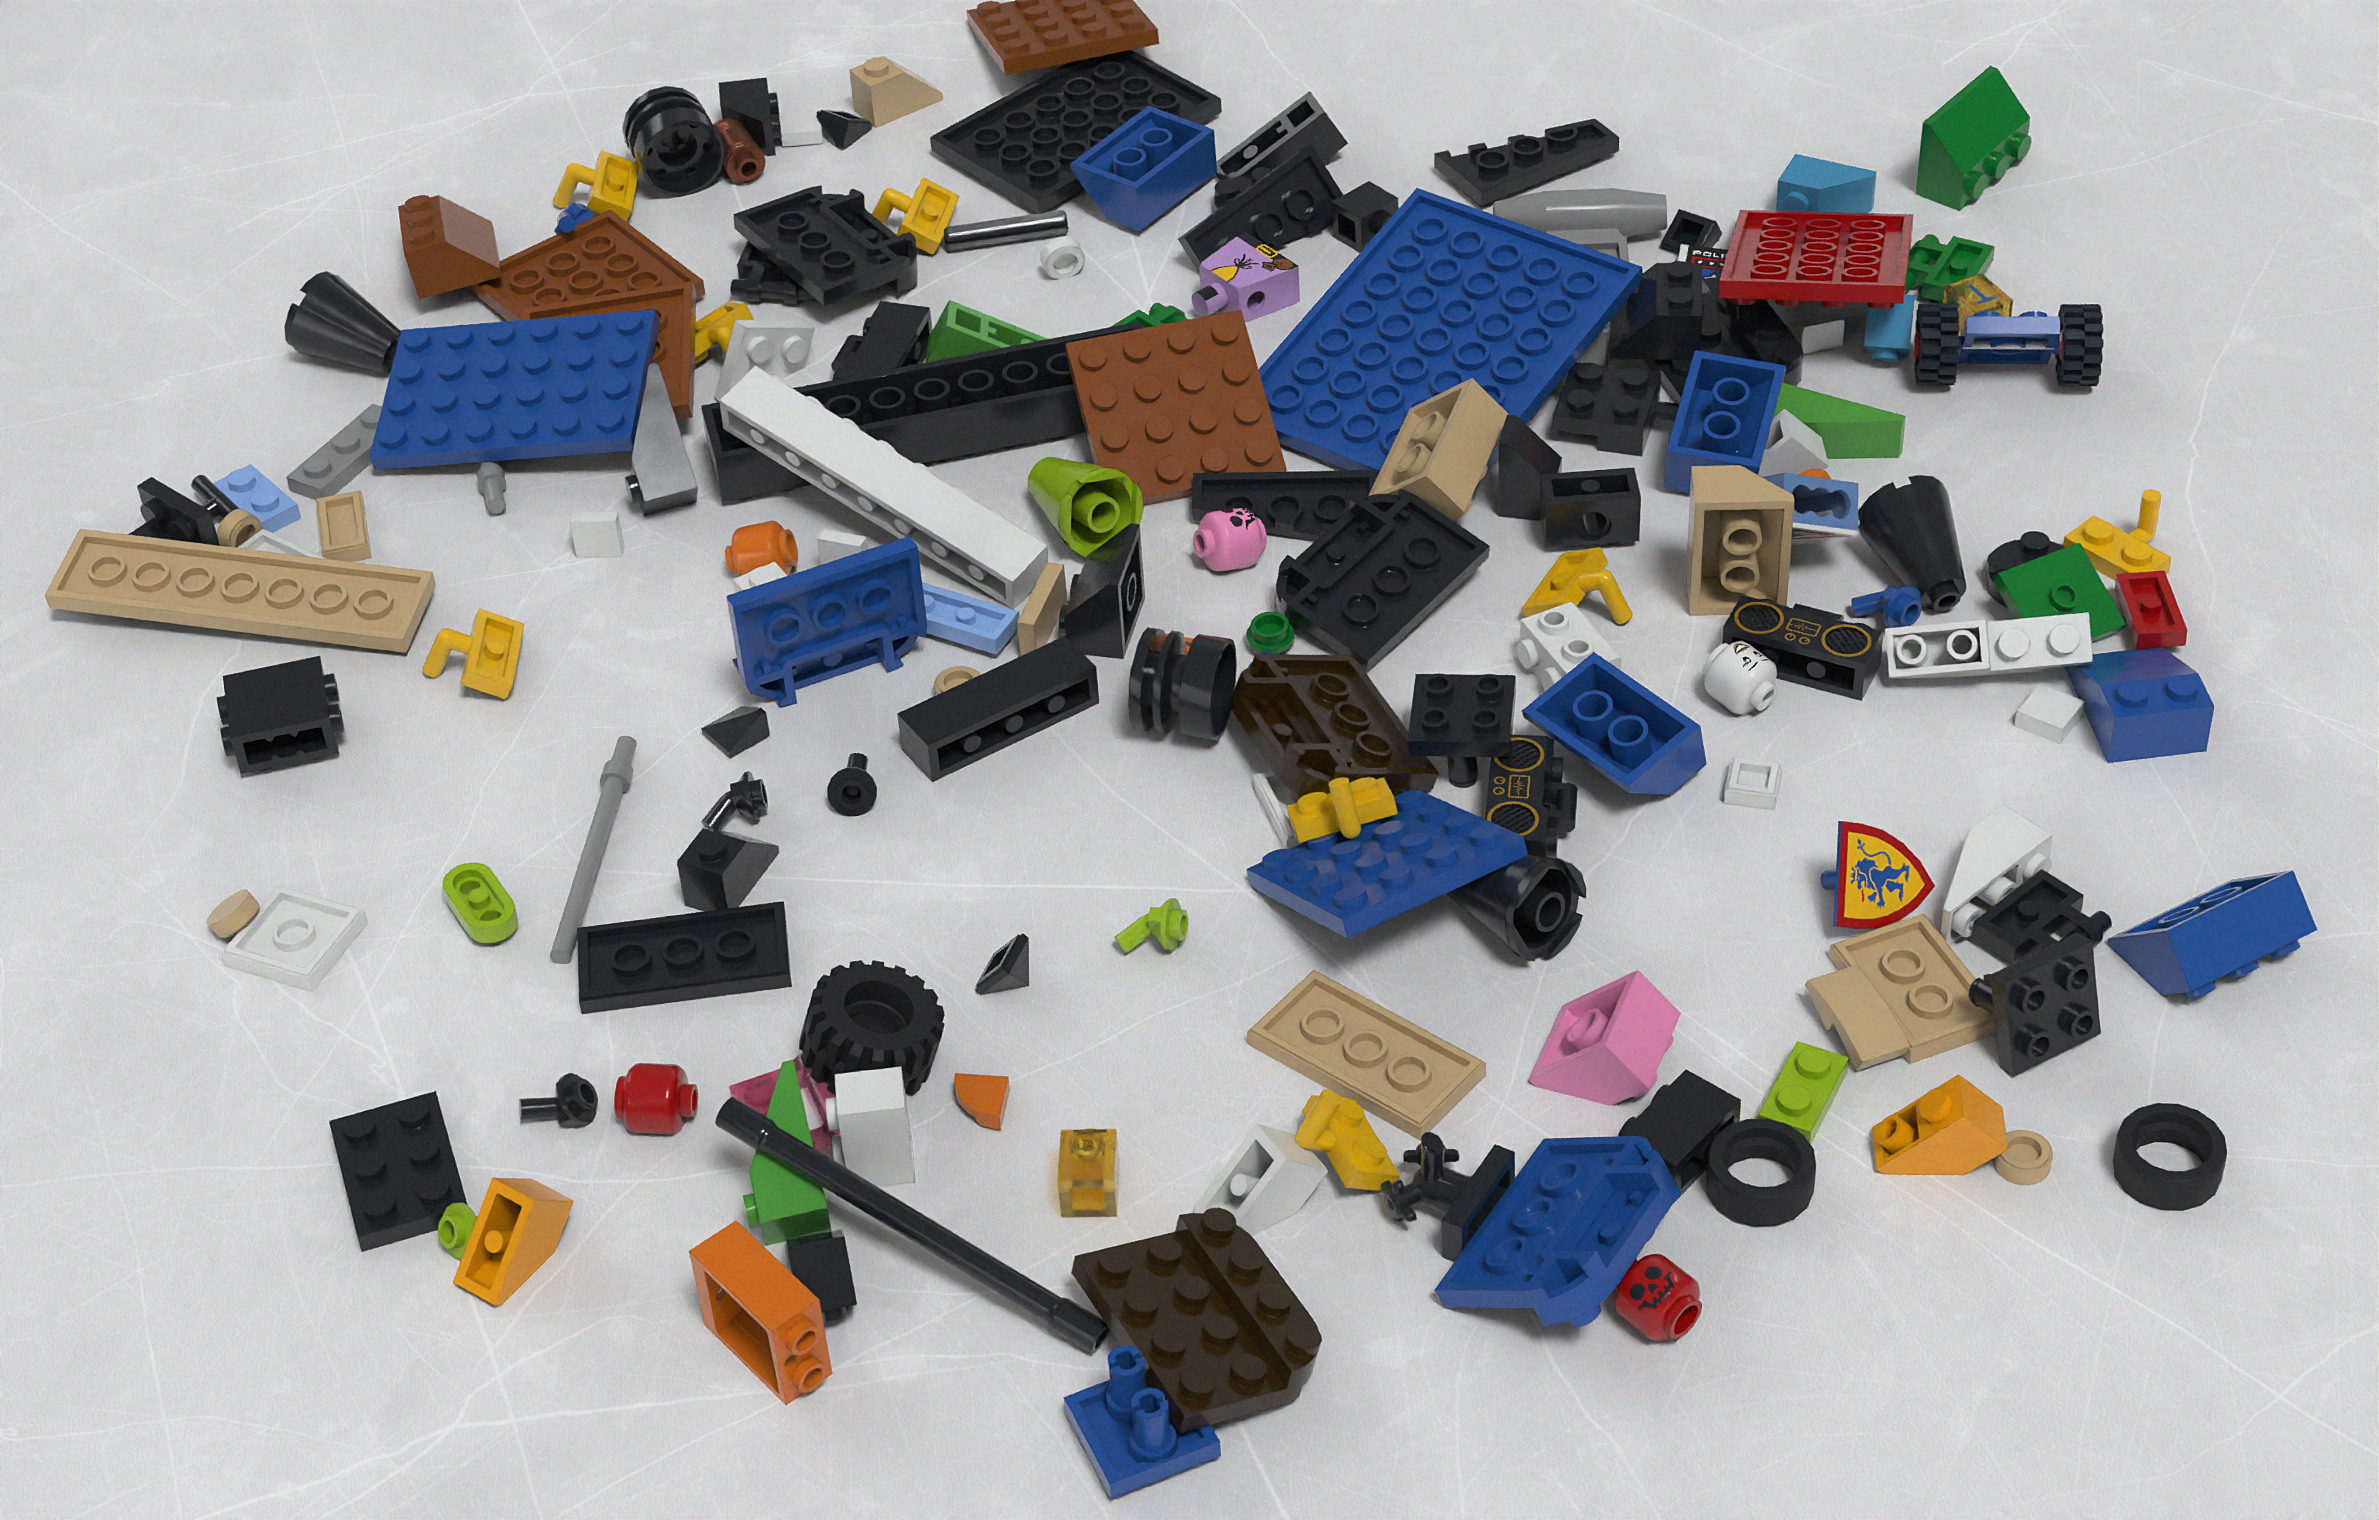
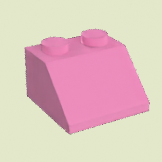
M1638 970L1562 1005L1529 1080L1539 1088L1609 1106L1632 1096L1639 1098L1645 1095L1657 1081L1656 1071L1664 1053L1673 1042L1672 1033L1681 1013Z

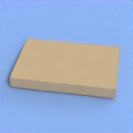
M1924 913L1830 945L1829 959L1835 967L1841 970L1856 965L1874 985L1890 1008L1911 1046L1906 1054L1903 1055L1909 1064L1996 1034L1994 1015L1981 1007H1976L1969 1000V988L1973 981L1976 980Z

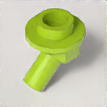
M1170 898L1160 907H1150L1149 914L1137 919L1114 938L1126 954L1152 934L1164 949L1173 951L1176 949L1179 941L1186 939L1189 926L1188 913L1186 910L1181 909L1177 899Z
M452 1203L449 1205L438 1225V1236L441 1244L451 1256L462 1259L478 1217L465 1203Z

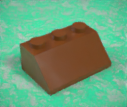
M427 195L415 196L408 199L404 205L398 206L404 256L419 300L503 276L492 221L440 195L430 198Z

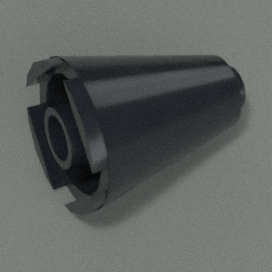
M325 271L316 274L308 280L300 289V291L306 293L300 305L292 303L285 322L286 342L302 354L389 375L401 330L340 276Z
M1910 476L1908 478L1911 484L1896 488L1894 483L1891 482L1869 496L1859 508L1858 520L1860 524L1858 529L1860 535L1904 586H1914L1920 591L1922 597L1921 604L1924 608L1938 611L1948 610L1958 604L1967 587L1949 494L1943 483L1933 476Z
M1528 855L1446 893V895L1516 955L1528 961H1535L1534 958L1543 957L1547 960L1555 957L1570 943L1583 917L1576 910L1579 896L1586 899V885L1582 873L1572 863L1558 858Z

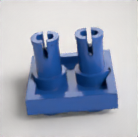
M1118 1346L1109 1353L1107 1361L1110 1380L1064 1397L1065 1412L1111 1499L1221 1456L1220 1440L1211 1425L1182 1433L1178 1431L1169 1417V1404L1165 1400V1395L1162 1391L1156 1388H1149L1147 1385L1145 1361L1141 1357L1139 1349L1134 1346Z

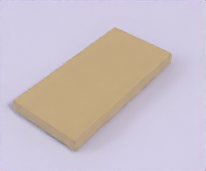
M1312 970L1247 1031L1248 1045L1328 1090L1334 1091L1339 1096L1356 1100L1364 1110L1420 1141L1425 1132H1430L1486 1076V1062L1315 970Z

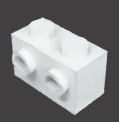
M1572 601L1521 619L1520 641L1517 642V654L1522 665L1526 669H1531L1540 679L1545 691L1593 652L1621 670V657Z
M902 1067L835 1074L836 1097L826 1098L829 1132L840 1131V1135L832 1136L834 1161L877 1187L915 1183L913 1142Z

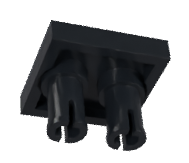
M1416 674L1407 740L1408 756H1445L1448 762L1450 784L1459 788L1473 786L1478 779L1477 757H1510L1516 700V675Z
M2079 933L2037 953L2027 954L2026 958L2021 957L2014 964L1993 974L1983 975L1984 980L1977 978L1969 988L1968 997L1970 1002L1976 1007H1981L1994 1015L2000 1067L2013 1076L2101 1034L2092 940Z

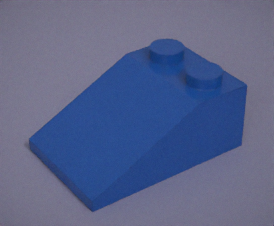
M2163 647L2093 654V664L2065 667L2078 698L2085 701L2084 712L2107 763L2207 751L2214 704L2199 673Z

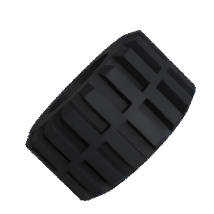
M862 960L850 962L849 968L838 965L831 969L829 976L823 975L818 980L816 989H813L799 1040V1049L803 1051L801 1060L804 1067L812 1068L810 1076L817 1083L825 1082L828 1084L827 1091L836 1095L835 1074L902 1067L905 1093L914 1095L919 1091L922 1082L926 1083L930 1075L945 1025L943 1023L945 1016L943 1006L937 1005L939 997L933 989L924 988L925 981L919 976L911 977L905 974V968L897 965L894 968L884 966V962L874 960L871 965H865Z

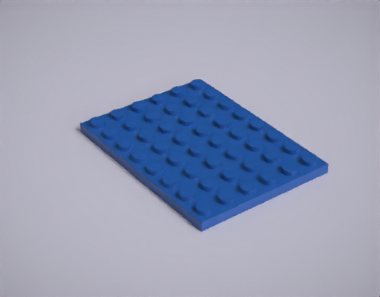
M1416 188L1258 369L1279 443L1346 470H1378L1379 474L1410 408L1471 378L1509 415H1516L1526 424L1638 287L1643 279L1642 266ZM1499 445L1492 451L1486 464L1488 470L1499 458Z

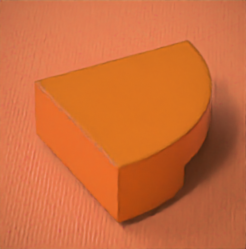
M955 1073L954 1084L958 1104L975 1117L976 1123L987 1128L1001 1130L1010 1092L1009 1077Z

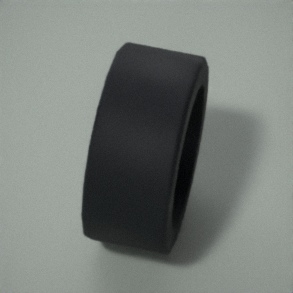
M2155 1103L2137 1108L2124 1118L2117 1133L2113 1155L2114 1176L2122 1189L2141 1204L2159 1210L2184 1211L2202 1206L2216 1195L2222 1181L2227 1157L2225 1136L2217 1124L2199 1110L2181 1104ZM2155 1142L2173 1143L2193 1152L2200 1158L2203 1164L2187 1171H2168L2151 1165L2140 1157L2136 1150L2141 1146Z
M1746 1119L1728 1125L1714 1137L1708 1151L1706 1180L1708 1195L1719 1211L1734 1221L1752 1226H1777L1794 1220L1808 1208L1814 1193L1816 1160L1814 1148L1802 1133L1788 1124L1771 1119ZM1747 1158H1766L1786 1166L1795 1176L1788 1182L1777 1186L1757 1187L1741 1182L1730 1174L1728 1168L1734 1163Z

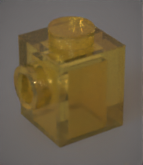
M1116 1129L1061 1130L1057 1177L1061 1218L1117 1217L1120 1162Z

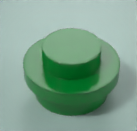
M1264 612L1252 619L1251 625L1246 632L1247 644L1253 651L1260 654L1263 652L1280 654L1293 645L1295 640L1294 629L1283 614Z

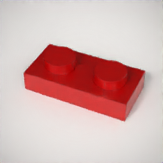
M2165 570L2116 574L2114 590L2136 649L2185 646L2187 627Z

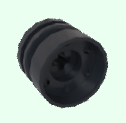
M664 86L647 91L638 97L627 110L622 126L624 141L635 158L642 175L653 189L664 195L682 197L697 193L707 187L720 173L725 159L723 140L712 124L704 107L694 94L680 87Z
M1147 627L1138 642L1129 677L1128 707L1132 728L1150 731L1155 726L1157 732L1168 734L1174 727L1179 715L1180 728L1184 736L1219 741L1229 721L1231 712L1229 703L1236 685L1237 658L1234 641L1230 638L1198 634L1193 639L1187 653L1183 633L1171 631L1166 636L1164 630Z

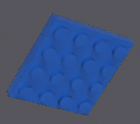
M1409 790L1398 794L1394 798L1398 814L1362 824L1359 836L1354 839L1344 837L1341 831L1308 840L1291 849H1278L1269 852L1262 858V862L1246 870L1252 888L1348 939L1526 857L1528 853L1523 836L1421 790Z

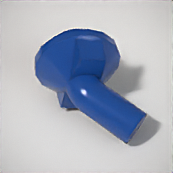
M573 202L558 215L557 226L554 232L556 234L571 232L576 225L593 218L592 211L583 204Z
M1889 585L1884 591L1851 599L1852 609L1856 617L1883 611L1884 623L1888 628L1911 626L1917 621L1922 610L1920 591L1916 587L1909 585L1899 589Z

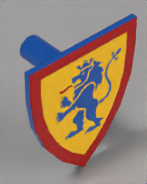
M1838 821L1836 869L1825 870L1820 877L1821 885L1825 890H1835L1833 927L1849 929L1881 928L1901 920L1919 907L1935 885L1921 861L1907 846L1882 829L1861 823Z

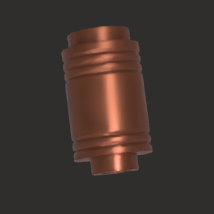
M721 119L715 122L713 125L723 140L725 159L722 167L728 176L738 183H748L758 178L765 168V156L743 124L734 119Z

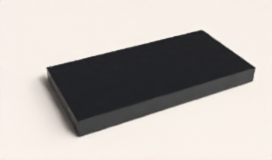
M784 901L577 928L579 1004L582 1014L792 987Z

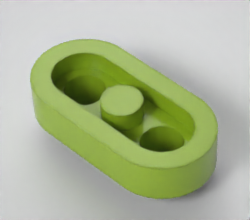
M474 862L464 863L454 867L445 875L443 889L447 904L472 939L482 943H496L514 933L518 926L514 901L488 866Z

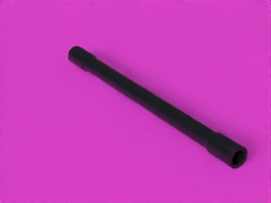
M729 1098L719 1110L715 1121L717 1127L755 1150L766 1152L1045 1321L1052 1330L1090 1353L1094 1354L1105 1341L1110 1329L1099 1316L1069 1298L1058 1296L779 1128L772 1119L737 1098Z

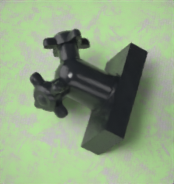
M1425 1132L1416 1150H1406L1403 1154L1405 1162L1420 1165V1169L1415 1173L1412 1183L1404 1186L1400 1179L1393 1184L1387 1180L1381 1183L1380 1188L1384 1193L1385 1206L1395 1222L1403 1220L1412 1222L1416 1220L1417 1216L1412 1207L1418 1204H1423L1445 1214L1442 1218V1257L1455 1262L1515 1179V1152L1494 1144L1472 1176H1467L1444 1167L1446 1162H1456L1459 1160L1458 1150L1446 1149L1438 1135L1432 1132Z

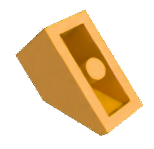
M492 1178L453 1283L495 1306L503 1305L555 1253L574 1200L534 1179Z

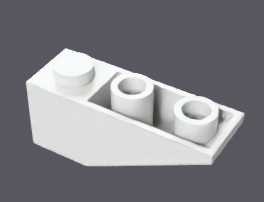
M2004 804L1969 829L1943 908L1940 934L1949 946L1963 936L1969 937L1972 935L1973 923L1977 918L2038 871L2043 869L2049 872L2052 864L2049 856L2053 834Z

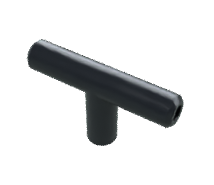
M198 475L192 480V489L206 501L201 506L211 512L212 519L219 515L225 518L231 511L240 509L205 475Z

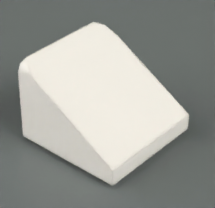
M1821 316L1785 324L1801 344L1803 354L1843 346L1845 323L1842 318Z

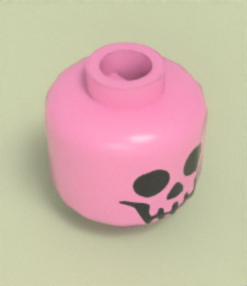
M1246 508L1207 513L1200 521L1199 528L1195 531L1193 537L1196 554L1204 560L1209 568L1217 572L1252 567L1258 561L1260 554L1265 551L1267 543L1264 524Z

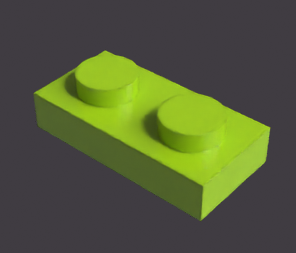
M1797 1041L1758 1114V1119H1771L1788 1124L1802 1133L1811 1144L1848 1073L1849 1057Z

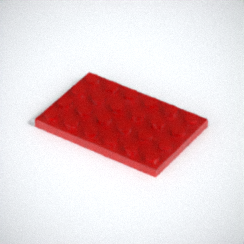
M1740 210L1719 281V298H1730L1731 303L1738 305L1754 304L1757 302V299L1775 300V303L1781 306H1798L1803 301H1821L1822 306L1830 308L1846 307L1849 302H1865L1868 307L1873 309H1890L1895 306V303L1904 304L1914 214Z

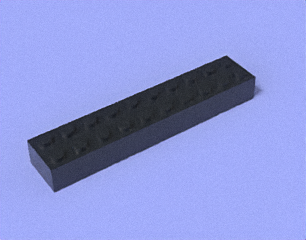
M1140 321L793 389L806 397L816 398L825 409L838 417L850 419L861 431L877 441L883 440L889 443L898 454L913 463L924 465L931 461L957 456L964 457L973 453L998 448H1011L1018 444L1043 439H1056L1064 435L1086 431L1065 354V344L1142 329L1143 326ZM720 402L701 406L708 450L722 502L745 500L753 496L778 491H791L798 487L813 485L723 429Z

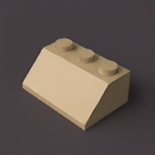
M1473 378L1410 408L1369 495H1398L1399 490L1403 489L1416 495L1448 518L1453 520L1461 518L1472 506L1473 499L1471 497L1478 482L1482 480L1488 471L1486 464L1492 451L1499 445L1501 431L1504 427L1506 416L1509 414Z
M1741 465L1691 466L1686 562L1689 616L1730 615L1741 595L1758 599H1771L1778 604L1787 606L1795 502L1793 494Z

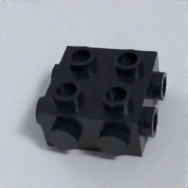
M320 656L223 676L225 695L217 697V705L222 725L229 726L220 728L221 738L226 756H236L241 774L269 770L273 767L307 760H317L322 757L339 754L336 734L345 732L339 704L332 705L331 703L339 702L340 696L334 673L325 675Z

